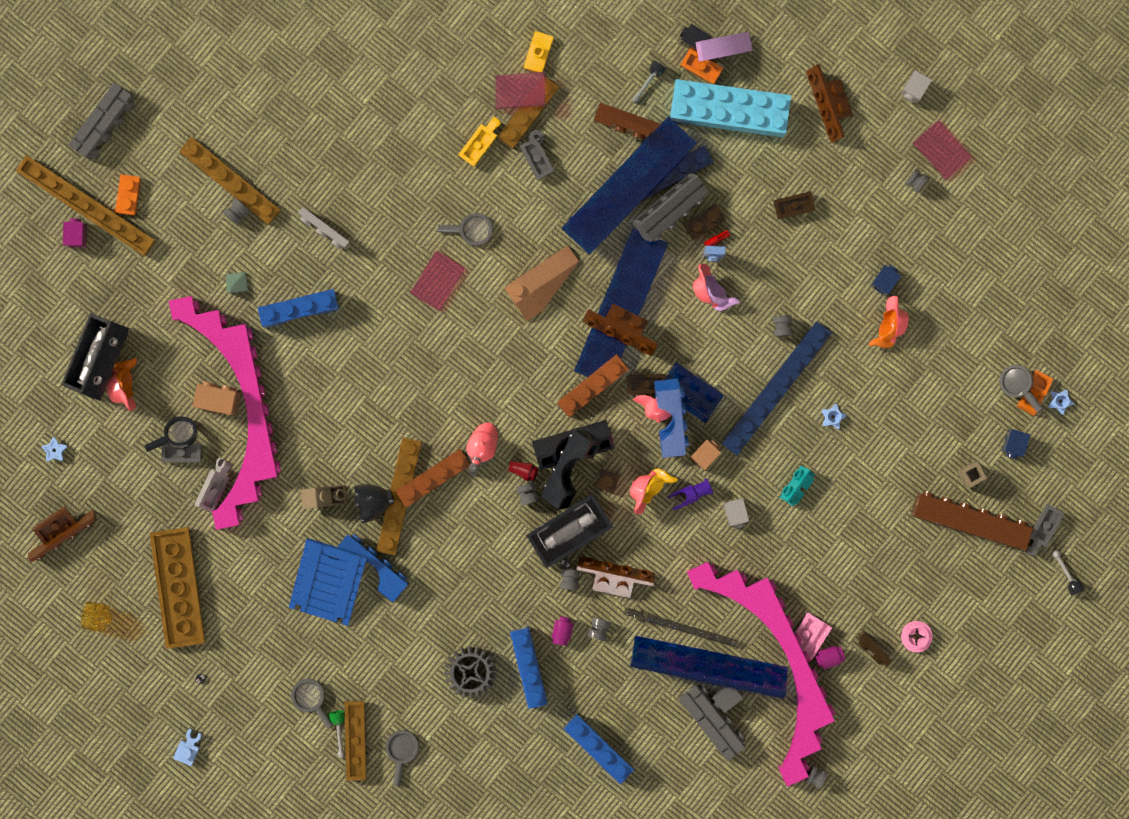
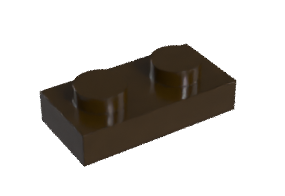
M811 191L773 200L777 220L816 210Z
M717 204L683 223V226L692 241L725 222L726 219Z
M666 374L626 375L627 395L655 394L654 382L666 380Z
M861 632L857 636L860 640L858 644L865 651L869 649L872 652L873 656L871 658L879 666L881 664L888 666L892 662L866 633Z

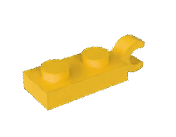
M493 117L487 127L481 124L458 156L475 167L497 138V135L493 132L501 124L500 120Z

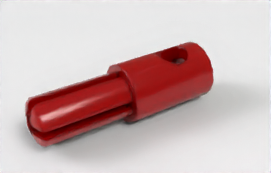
M726 230L718 236L704 242L705 247L716 246L730 236L729 231Z

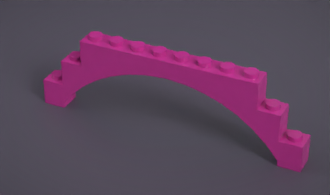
M192 296L170 300L169 306L172 320L183 321L205 335L219 349L232 367L243 392L248 417L246 454L240 473L228 496L217 510H212L216 530L242 525L241 520H244L242 509H238V506L261 501L260 496H263L260 485H257V482L277 478L281 472L280 462L276 461L275 458L277 446L271 439L273 427L267 420V415H270L267 404H264L263 397L266 396L263 385H260L259 378L262 377L259 366H256L255 359L258 358L255 347H252L251 340L254 339L253 332L246 324L225 328L224 326L227 325L226 316L219 310L198 314L200 305L198 300H195Z
M708 561L688 570L687 574L695 590L703 588L714 591L745 606L771 630L779 641L793 672L797 695V719L789 751L783 764L779 765L778 768L787 787L809 777L807 771L810 769L806 761H801V758L821 750L820 744L823 743L818 732L814 733V730L834 722L833 716L836 714L832 705H827L824 699L827 697L823 686L819 687L816 682L819 677L815 669H810L808 662L811 660L807 652H802L799 646L802 644L798 633L794 634L791 629L794 624L790 616H785L782 610L786 607L781 597L777 599L774 593L777 588L773 580L769 581L765 577L745 586L747 579L744 573H739L737 569L716 579L715 575H718L714 564L709 565Z

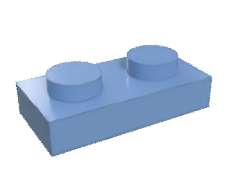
M706 246L703 250V258H707L708 262H719L725 256V247Z

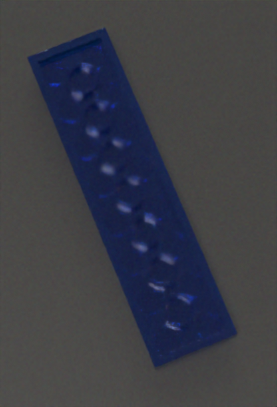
M668 116L561 229L590 256L697 142Z

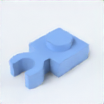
M191 728L186 733L187 741H180L173 759L189 766L193 765L200 748L195 743L202 738L201 732L198 733L197 738H193L191 736L193 729Z

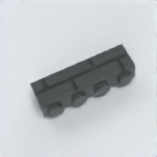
M113 83L68 145L88 160L95 159L101 152L100 147L102 144L107 143L111 139L112 130L122 124L124 120L123 115L126 111L130 112L133 109L135 98L116 83Z
M689 173L634 220L633 224L644 240L655 242L662 237V233L666 229H671L677 224L676 220L688 215L691 212L690 208L702 203L705 200L704 196L708 194V190L697 175Z
M694 684L679 696L678 699L724 758L729 761L746 747L743 743L746 740L739 731L735 733L732 730L733 723L727 716L724 718L719 713L721 708L715 701L710 702L706 697L709 693L704 686L701 685L699 687L697 684Z

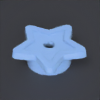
M1064 390L1061 393L1051 392L1053 400L1049 404V408H1057L1061 414H1064L1066 407L1074 404L1068 397V390Z
M834 404L830 410L822 409V413L825 416L823 426L833 425L839 429L840 421L846 417V414L838 410L837 404Z
M53 437L50 444L42 446V449L47 453L46 461L49 462L54 458L63 461L62 454L67 445L59 444L57 439Z

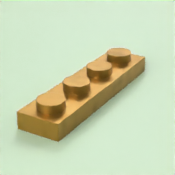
M543 76L498 135V139L514 149L558 91L559 86Z
M345 701L346 781L366 780L365 701Z

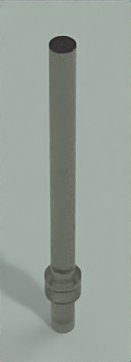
M627 607L624 611V615L637 618L638 621L643 623L647 621L736 647L738 643L736 639L649 614L648 611H637Z

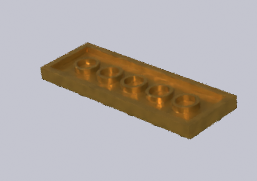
M185 527L149 533L166 649L206 643L190 528Z

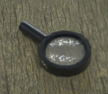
M179 416L171 419L164 428L163 437L144 445L146 452L167 443L177 449L191 446L196 441L198 435L196 424L188 417Z

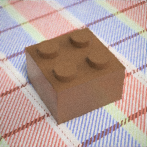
M203 381V385L197 384L192 407L237 416L241 393H238L237 388L222 385V389H220L217 384Z

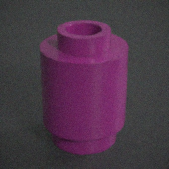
M560 616L559 619H555L552 643L568 646L574 627L571 618Z
M833 646L817 651L818 655L815 656L818 667L822 666L823 670L841 665V662L845 661L841 646Z

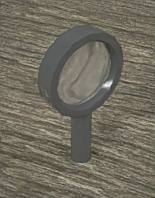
M480 213L469 214L462 220L461 225H438V232L460 233L463 240L472 246L484 245L489 241L493 232L492 223L488 217Z
M311 678L297 682L291 692V700L294 706L304 712L315 711L327 728L333 725L329 716L321 707L325 698L323 686L317 680Z

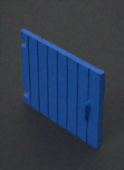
M307 538L289 608L295 609L297 604L301 606V612L333 622H337L339 617L343 619L342 624L348 626L367 556Z

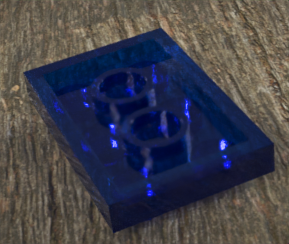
M676 362L664 380L678 379L679 386L684 388V398H681V403H685L687 411L706 423L724 395Z

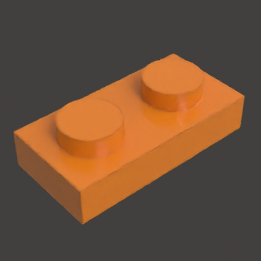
M691 48L680 64V67L709 84H714L723 70V67L711 60L699 61L698 53Z
M120 175L115 213L136 216L141 183L140 177Z

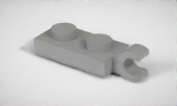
M218 458L216 461V471L210 470L194 504L210 512L215 510L230 478L226 476V473L230 469L231 463L221 458Z

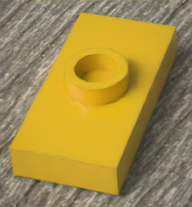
M535 31L523 67L524 69L539 74L543 73L553 42V36Z

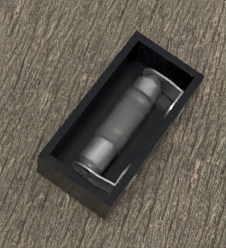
M90 313L61 385L100 401L130 328Z
M592 494L550 521L542 524L526 536L547 569L607 532L613 526Z

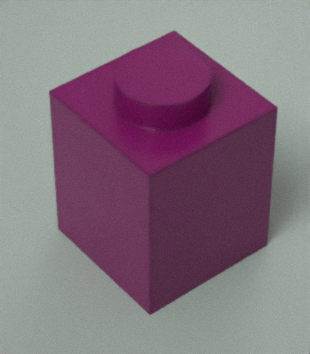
M76 218L69 219V222H63V245L66 247L86 248L87 224L81 222V219Z

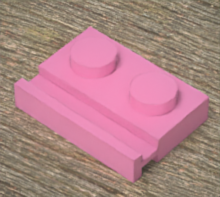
M807 612L794 634L798 633L802 644L799 646L802 652H807L812 661L832 627Z

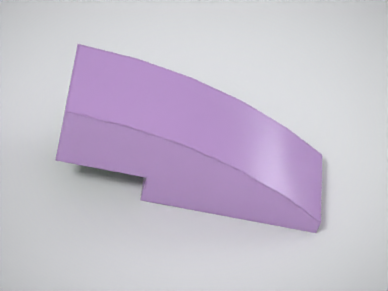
M749 32L695 42L699 61L752 51Z

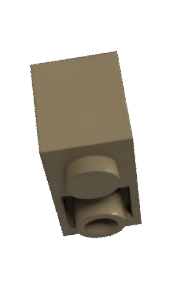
M345 485L300 490L303 509L348 504Z

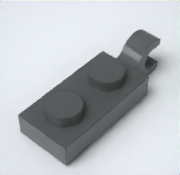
M1049 504L1044 506L1033 527L1030 537L1032 542L1025 553L1035 556L1040 546L1047 547L1065 514L1064 512Z

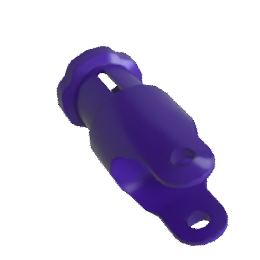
M706 478L704 482L694 486H687L670 494L668 498L679 494L686 495L685 502L673 508V510H677L699 501V498L707 494L712 495L714 493Z

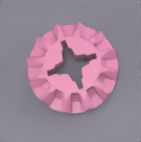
M921 621L909 622L903 627L901 634L902 644L912 652L926 650L933 638L929 626ZM916 628L918 634L925 636L924 638H919L918 642L909 637V635L915 634Z

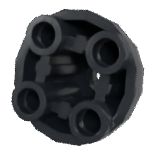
M372 484L354 486L355 502L357 508L360 507L361 512L359 514L362 523L379 518L387 511L390 505L394 504L391 489L386 490Z

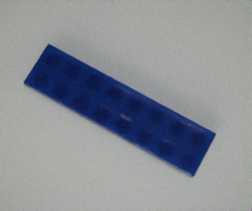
M632 229L598 311L599 315L606 317L612 304H615L639 316L668 242L661 239L655 242L644 240L638 230ZM591 328L574 372L585 377L590 376L616 354L622 358L626 345L595 328Z
M635 635L630 663L632 668L785 699L788 667Z

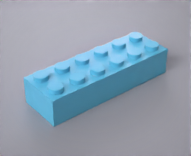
M676 79L669 122L784 138L787 130L791 95Z

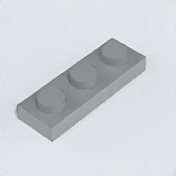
M304 207L298 212L302 216L300 220L307 226L314 225L317 228L316 232L324 238L326 236L332 239L331 243L338 249L343 247L347 250L351 245L348 240Z

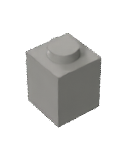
M915 70L901 92L904 95L903 98L910 103H918L932 80Z
M743 498L723 503L728 525H733L734 529L744 527L745 522H748L749 519Z

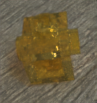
M86 602L81 614V629L105 633L106 627L111 625L113 617L110 614V605Z

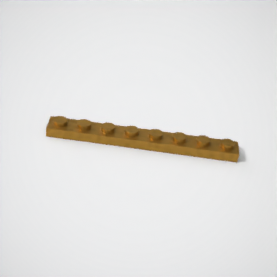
M26 155L16 169V172L143 256L148 254L156 240Z

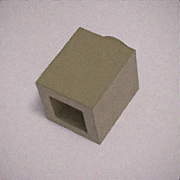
M978 461L972 462L956 471L965 488H971L987 479Z

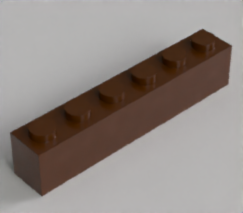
M925 491L923 494H917L911 513L912 517L1013 548L1027 550L1033 528L1028 527L1027 522L1017 520L1015 523L1009 521L1010 517L1001 514L995 517L990 515L991 511L981 508L979 511L972 510L971 505L961 503L959 506L953 504L954 500L942 497V500L934 498L935 494Z

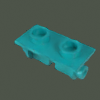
M800 466L794 472L790 483L783 488L779 498L793 507L795 504L798 505L805 494L800 488L803 487L805 490H808L815 480V474L811 470Z

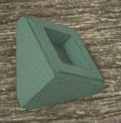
M246 272L226 275L228 294L248 291Z

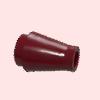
M511 461L508 472L517 475L527 482H534L538 473V467L533 463Z

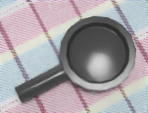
M1011 365L1005 368L999 379L1002 391L1014 398L1024 396L1035 411L1040 413L1044 408L1030 392L1034 384L1031 371L1022 365Z
M398 730L392 733L386 742V753L393 762H396L393 785L401 786L404 763L412 761L419 750V742L416 736L407 730Z

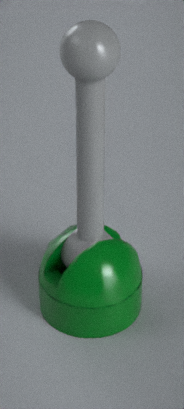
M337 710L329 712L330 721L337 726L339 746L337 756L344 758L345 752L342 747L340 725L345 720V711Z

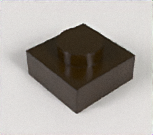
M602 469L595 487L613 494L620 476Z

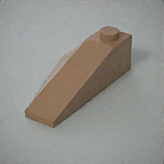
M566 246L504 288L527 322L544 310L579 260L569 246Z

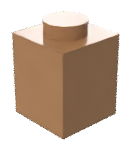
M705 440L690 458L703 470H706L721 454L719 451L720 447L713 440L710 442Z

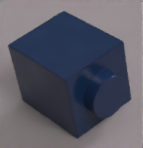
M884 265L870 284V287L886 297L901 277L898 274L899 270L892 265Z
M1008 429L1001 452L1007 453L1006 457L1015 460L1018 457H1024L1031 434Z

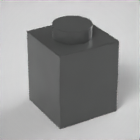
M728 682L711 697L723 712L726 713L743 699L740 695L743 692L736 683L732 685Z

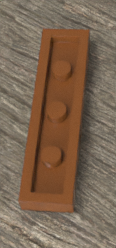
M616 354L562 397L557 404L568 417H571L626 373L629 367Z
M461 449L397 489L395 493L406 508L469 467L470 463Z

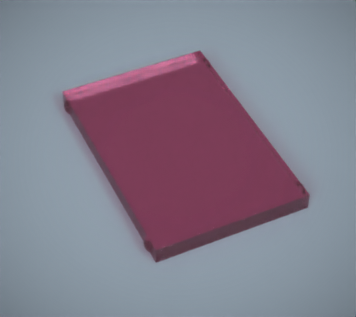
M545 72L496 76V109L545 106Z
M939 120L913 142L914 146L945 180L972 158Z
M435 251L415 286L411 289L410 294L440 311L466 268L440 252Z

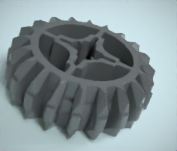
M468 646V652H465L464 647H461L460 651L462 654L460 655L457 651H454L453 654L456 658L454 659L451 656L448 658L452 665L445 664V667L449 668L450 671H445L444 675H450L451 677L445 681L446 683L453 682L449 689L458 688L455 691L456 695L463 691L462 698H465L466 693H469V698L473 699V693L475 692L479 698L481 697L480 690L487 694L488 691L485 686L493 687L489 680L496 681V677L491 676V674L497 673L496 669H491L496 663L488 662L492 656L489 655L485 658L486 650L479 654L478 646H476L475 652H472L471 646ZM467 656L476 657V660L471 665H466L459 661ZM481 661L487 670L486 679L478 672V666ZM476 664L474 668L476 676L471 675L465 681V678L467 677V672H465L466 668L470 670L471 667L473 668V666ZM455 666L463 672V679L460 683L455 677ZM470 680L482 683L475 688L465 687Z

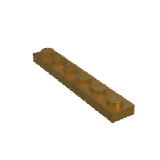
M190 137L179 150L181 154L266 224L270 225L281 212L278 207L193 137Z
M402 437L391 485L394 504L390 505L385 512L376 550L378 552L396 555L407 507H404L395 491L414 479L422 444L421 441Z

